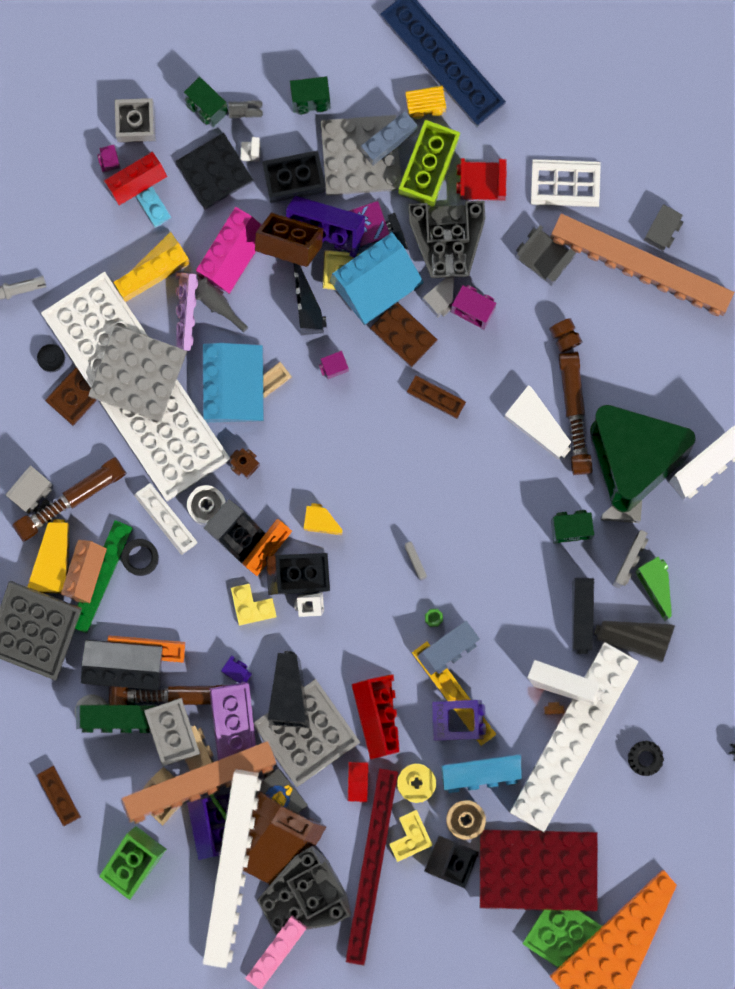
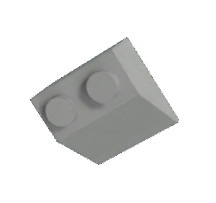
M30 465L6 493V496L27 514L30 511L33 513L40 505L38 502L41 498H46L52 491V484Z

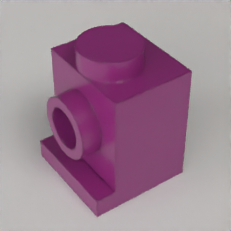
M114 144L99 148L100 153L97 156L102 172L121 168Z

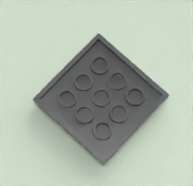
M9 581L0 606V659L57 680L82 608Z

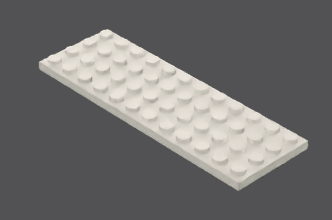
M105 272L41 312L90 388L93 385L115 325L148 337ZM178 380L175 383L161 423L100 401L166 502L231 460Z

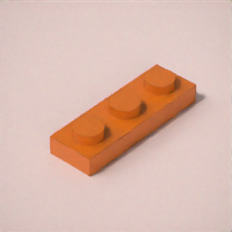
M276 519L242 565L258 576L266 566V557L273 556L292 530L282 521Z

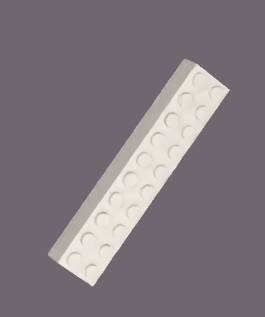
M605 642L602 644L584 677L601 684L603 690L601 700L597 701L596 705L576 699L571 700L509 811L510 814L544 832L639 661Z

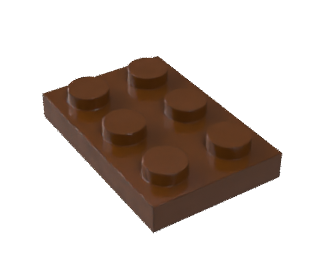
M398 302L392 305L370 328L376 336L411 368L438 341Z

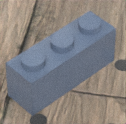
M405 111L361 145V152L373 166L417 132V124Z
M465 621L425 649L417 657L430 675L435 672L440 674L448 668L446 666L447 663L451 661L454 664L462 658L461 653L464 651L469 653L477 647L475 643L480 638L469 623Z

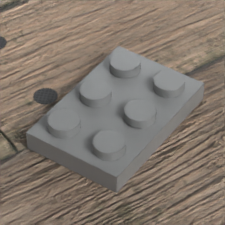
M640 530L637 533L614 580L613 586L620 588L622 585L626 586L632 575L629 571L631 568L634 569L640 559V556L637 554L639 551L642 552L649 540L646 538L647 532Z
M182 698L145 710L162 766L200 754Z

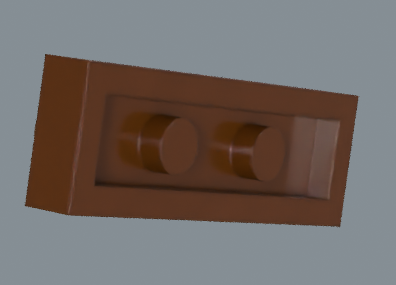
M416 375L407 390V394L455 419H458L466 404V401Z
M55 766L37 774L63 827L81 818Z

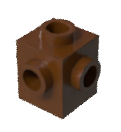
M243 448L240 451L237 449L230 456V459H232L230 461L232 465L230 469L238 476L242 474L247 480L259 468L260 463L255 459L257 456L250 449H247V451Z

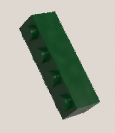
M77 705L76 729H82V733H93V729H101V733H113V729H120V733H132V729H139V733H151L145 710L157 707V705Z

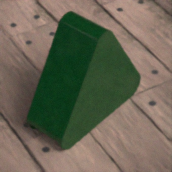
M612 405L599 407L595 414V421L590 427V435L611 504L619 512H629L688 458L696 441L695 433L689 428Z

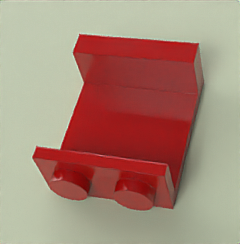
M461 158V164H457V175H460V182H457L456 194H460V200H505L507 159H499L498 163L465 162V158Z

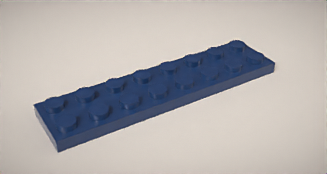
M396 0L380 13V17L434 79L443 86V89L476 127L506 104L501 95L418 0Z

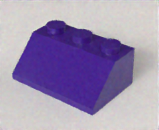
M230 794L215 796L227 814ZM211 797L187 802L198 860L221 856L226 825L225 819Z

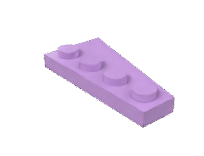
M175 272L176 279H179V287H176V296L179 297L176 314L180 318V322L176 324V347L183 350H191L193 345L192 327L195 324L193 316L194 308L196 307L195 289L198 286L196 274Z

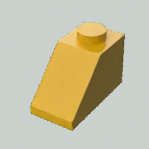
M311 503V506L306 507L304 531L342 535V528L328 510L322 508V504Z

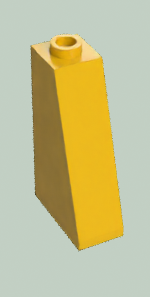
M54 519L53 523L47 524L27 586L28 588L41 593L61 594L69 567L70 525L65 523V520Z

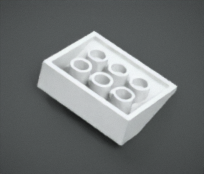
M735 426L730 428L669 481V484L683 500L686 497L691 499L696 495L699 486L703 485L705 487L713 480L711 476L716 472L720 475L728 468L726 464L729 461L735 462Z

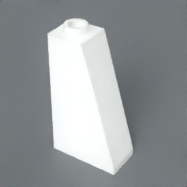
M528 385L505 414L504 418L556 459H559L561 456L565 458L571 450L569 448L571 441L532 387Z
M534 660L528 675L529 681L536 688L592 705H596L597 701H600L603 696L600 683Z

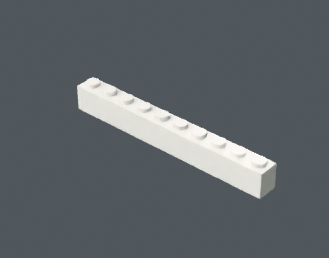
M235 769L204 954V965L226 968L228 962L232 963L234 951H231L230 948L231 943L235 944L237 934L233 929L234 924L238 925L240 913L236 912L237 905L241 906L243 894L239 892L240 886L244 887L246 875L243 874V868H247L249 856L246 855V849L251 847L252 837L249 836V831L254 828L255 817H252L253 810H257L258 798H255L256 790L260 791L262 780L258 779L259 773Z

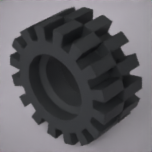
M638 742L631 747L628 753L630 768L641 776L653 775L663 766V751L654 742ZM642 751H649L653 755L651 765L643 766L640 764L638 757Z

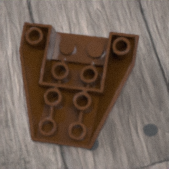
M260 791L256 797L258 798L257 810H253L252 817H255L254 828L249 831V836L252 837L251 847L246 849V855L249 856L247 868L244 867L243 871L271 885L296 855L312 846L314 847L318 843L327 826L310 817L309 819L303 817Z

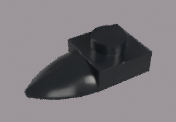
M392 213L388 215V221L386 222L389 233L393 232L404 248L408 250L396 214Z

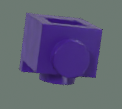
M231 655L221 672L237 683L248 682L252 676V673L246 669L248 666L240 660L237 663L234 662L236 658Z

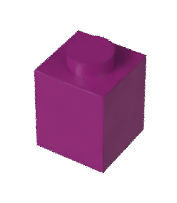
M342 351L321 358V364L318 365L322 376L326 375L327 379L349 372Z

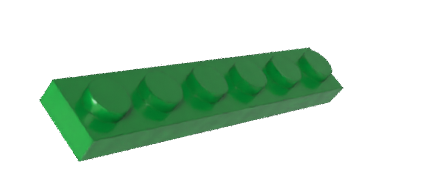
M116 520L114 521L103 546L107 550L90 603H78V607L82 608L75 629L86 634L88 633L133 527Z

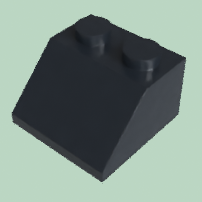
M439 835L424 872L465 889L479 852Z

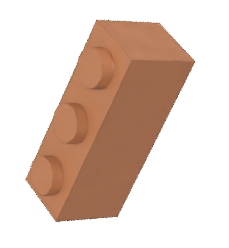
M78 540L61 595L77 602L90 603L107 548L92 541Z

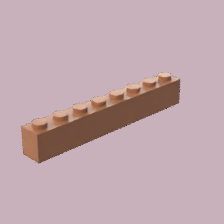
M267 741L125 796L121 799V803L129 823L134 821L137 824L146 820L145 817L153 814L154 817L164 813L163 809L169 807L171 809L178 808L186 800L193 802L200 799V795L204 793L211 795L218 792V788L226 785V788L232 787L235 769L256 773L262 771L265 774L272 771L273 766L277 762Z

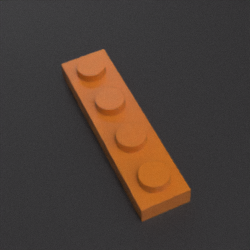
M108 636V641L163 646L162 661L184 663L186 642Z

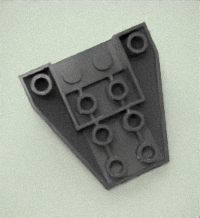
M466 201L465 205L428 207V203L409 204V224L430 277H469L485 223V201Z
M313 846L296 855L257 900L276 935L291 916L307 926L306 930L332 926L351 916L348 897L329 861Z

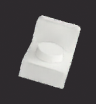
M252 137V142L241 143V161L260 162L259 137Z

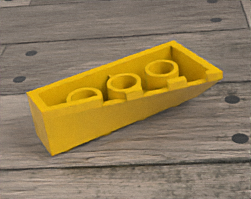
M170 231L128 274L114 281V284L123 300L127 302L190 264V261Z

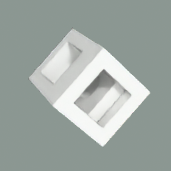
M323 592L299 594L295 600V611H298L299 617L322 616L324 613ZM307 601H312L313 606H308Z

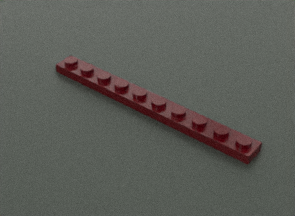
M379 768L346 963L365 966L398 771Z

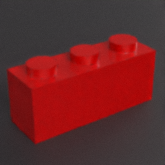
M152 151L107 178L104 182L120 206L165 179L167 175Z

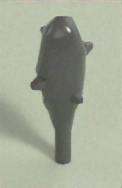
M206 277L197 278L196 300H200L212 313L216 312L230 320L244 333L248 326L235 315L223 295L224 292L214 287Z

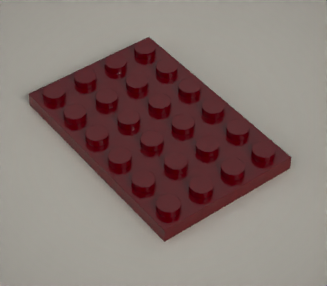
M483 830L480 833L479 909L598 911V832Z

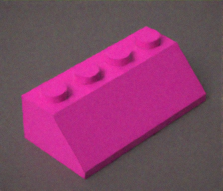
M235 207L196 269L197 275L201 278L206 277L210 283L230 294L256 252V232L262 224L251 215Z

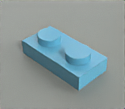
M152 186L136 195L155 227L171 218Z

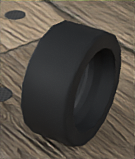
M135 539L125 545L121 559L128 572L136 576H144L155 570L158 565L159 555L151 542L146 539ZM138 546L146 547L152 556L150 564L142 569L133 567L129 561L131 550Z

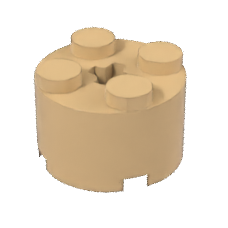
M463 800L455 803L448 810L446 824L452 835L459 839L469 840L477 837L483 831L486 817L483 809L477 803ZM467 814L469 815L468 818L471 819V823H467L464 826L463 821L460 819Z

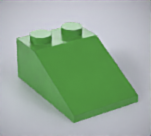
M657 557L639 567L635 573L661 617L666 621L672 617L669 573L667 571L669 567L664 559L660 560Z
M135 826L126 834L99 877L130 900L167 849Z

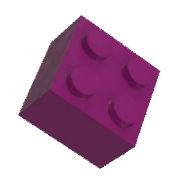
M462 286L452 304L451 313L485 330L496 308L497 303L494 302L495 299L487 294L482 296L472 286Z

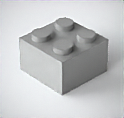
M153 98L115 100V129L118 143L156 141Z

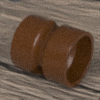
M571 318L558 322L549 328L553 339L558 340L556 345L560 353L569 351L582 343L579 333L574 332L576 327Z

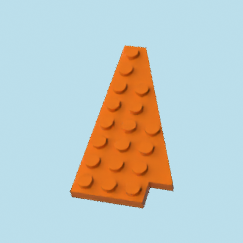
M661 870L549 977L559 989H631L677 884L664 870Z

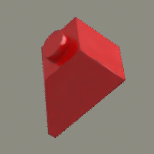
M349 762L348 801L367 802L368 763Z

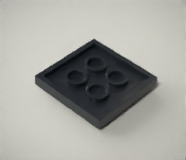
M225 133L220 134L175 161L204 210L253 182L252 177Z

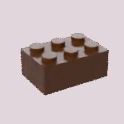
M271 212L256 232L255 251L308 267L322 247L324 228Z

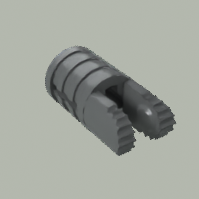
M261 100L228 101L229 118L263 116V111L259 109L262 107Z

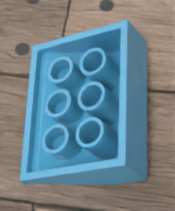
M392 232L336 270L330 278L331 284L364 325L424 283L404 246Z
M203 344V416L207 423L264 421L263 345Z
M514 755L441 766L444 790H448L449 793L460 792V788L467 787L468 791L479 789V785L487 784V788L499 786L498 782L505 781L506 785L518 784V780L522 779L521 756Z

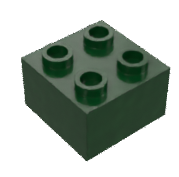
M200 76L184 91L186 107L192 113L196 111L200 116L199 119L206 126L209 124L213 128L228 113L227 102Z
M328 76L290 81L293 113L302 115L309 113V111L325 112L327 109H331Z
M577 510L571 515H568L567 512H559L551 519L553 544L590 540L595 535L592 512L587 513V510Z

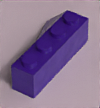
M298 196L292 199L286 208V217L324 228L323 243L327 241L335 245V249L339 251L343 249L350 253L349 256L357 257L365 231L364 215Z

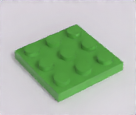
M543 910L522 944L559 968L602 926L580 911Z

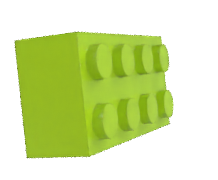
M425 120L401 181L398 195L420 203H428L429 206L434 207L458 145L461 132Z

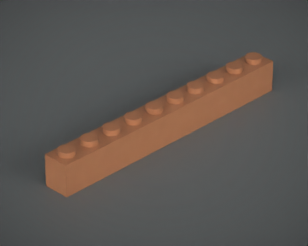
M560 214L550 236L553 242L563 246L565 244L576 253L583 252L591 260L605 262V266L611 269L618 268L626 276H636L640 278V282L647 285L651 283L657 286L658 290L665 293L669 291L674 294L675 298L691 301L693 306L697 308L704 307L715 316H723L726 313L735 293L564 214Z

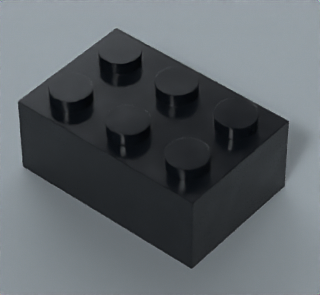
M318 150L262 161L270 203L293 199L295 196L304 197L326 192Z

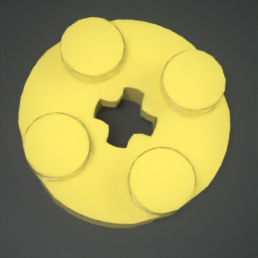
M411 764L400 773L397 781L398 790L403 798L410 802H424L432 796L436 789L435 775L425 765ZM416 777L419 781H422L419 789H415V786L411 785V782Z

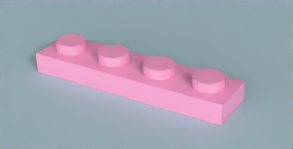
M291 916L245 979L258 989H262L305 932L307 926Z

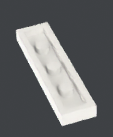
M151 483L134 495L181 555L198 543Z

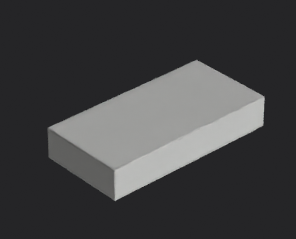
M412 541L405 544V549L421 581L426 579L427 575Z

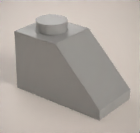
M454 277L445 278L423 297V302L437 318L441 315L444 317L451 311Z
M642 501L629 512H619L612 506L602 514L601 520L640 523Z

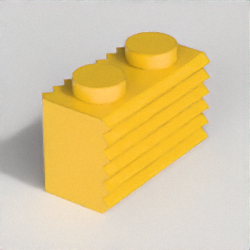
M443 86L405 91L408 115L413 117V119H421L427 114L440 116L443 112H446Z

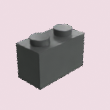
M663 204L646 234L644 242L661 251H664L666 247L670 248L675 239L672 237L674 231L679 232L684 223L681 221L683 214Z

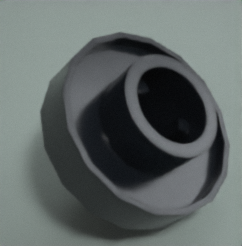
M47 344L38 351L37 362L44 371L56 372L64 366L65 354L59 346Z

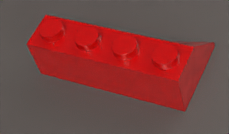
M394 674L351 684L370 760L400 752L398 727L395 726L397 710L393 707V699L396 698L395 690H392Z

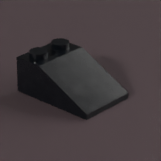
M230 499L220 507V510L204 527L240 563L248 557L265 535V532Z
M328 553L273 555L266 557L268 595L330 591Z

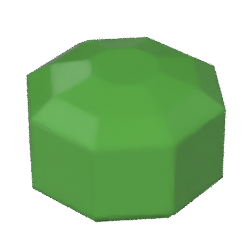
M429 609L425 614V623L430 627H438L443 622V614L438 609Z

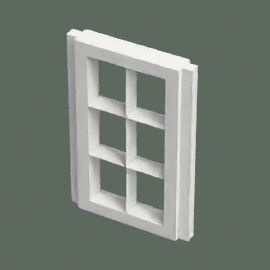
M532 160L531 205L599 207L600 162ZM539 170L554 171V181H540ZM558 171L574 172V182L558 181ZM578 172H593V182H578ZM538 184L554 185L553 195L538 194ZM558 185H573V196L557 195ZM593 186V196H577V187Z

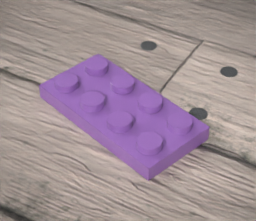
M244 682L209 688L218 760L256 746L249 683Z

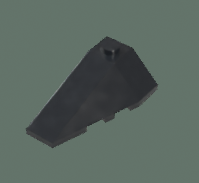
M293 263L301 335L324 333L323 328L327 327L326 316H322L321 309L301 266Z

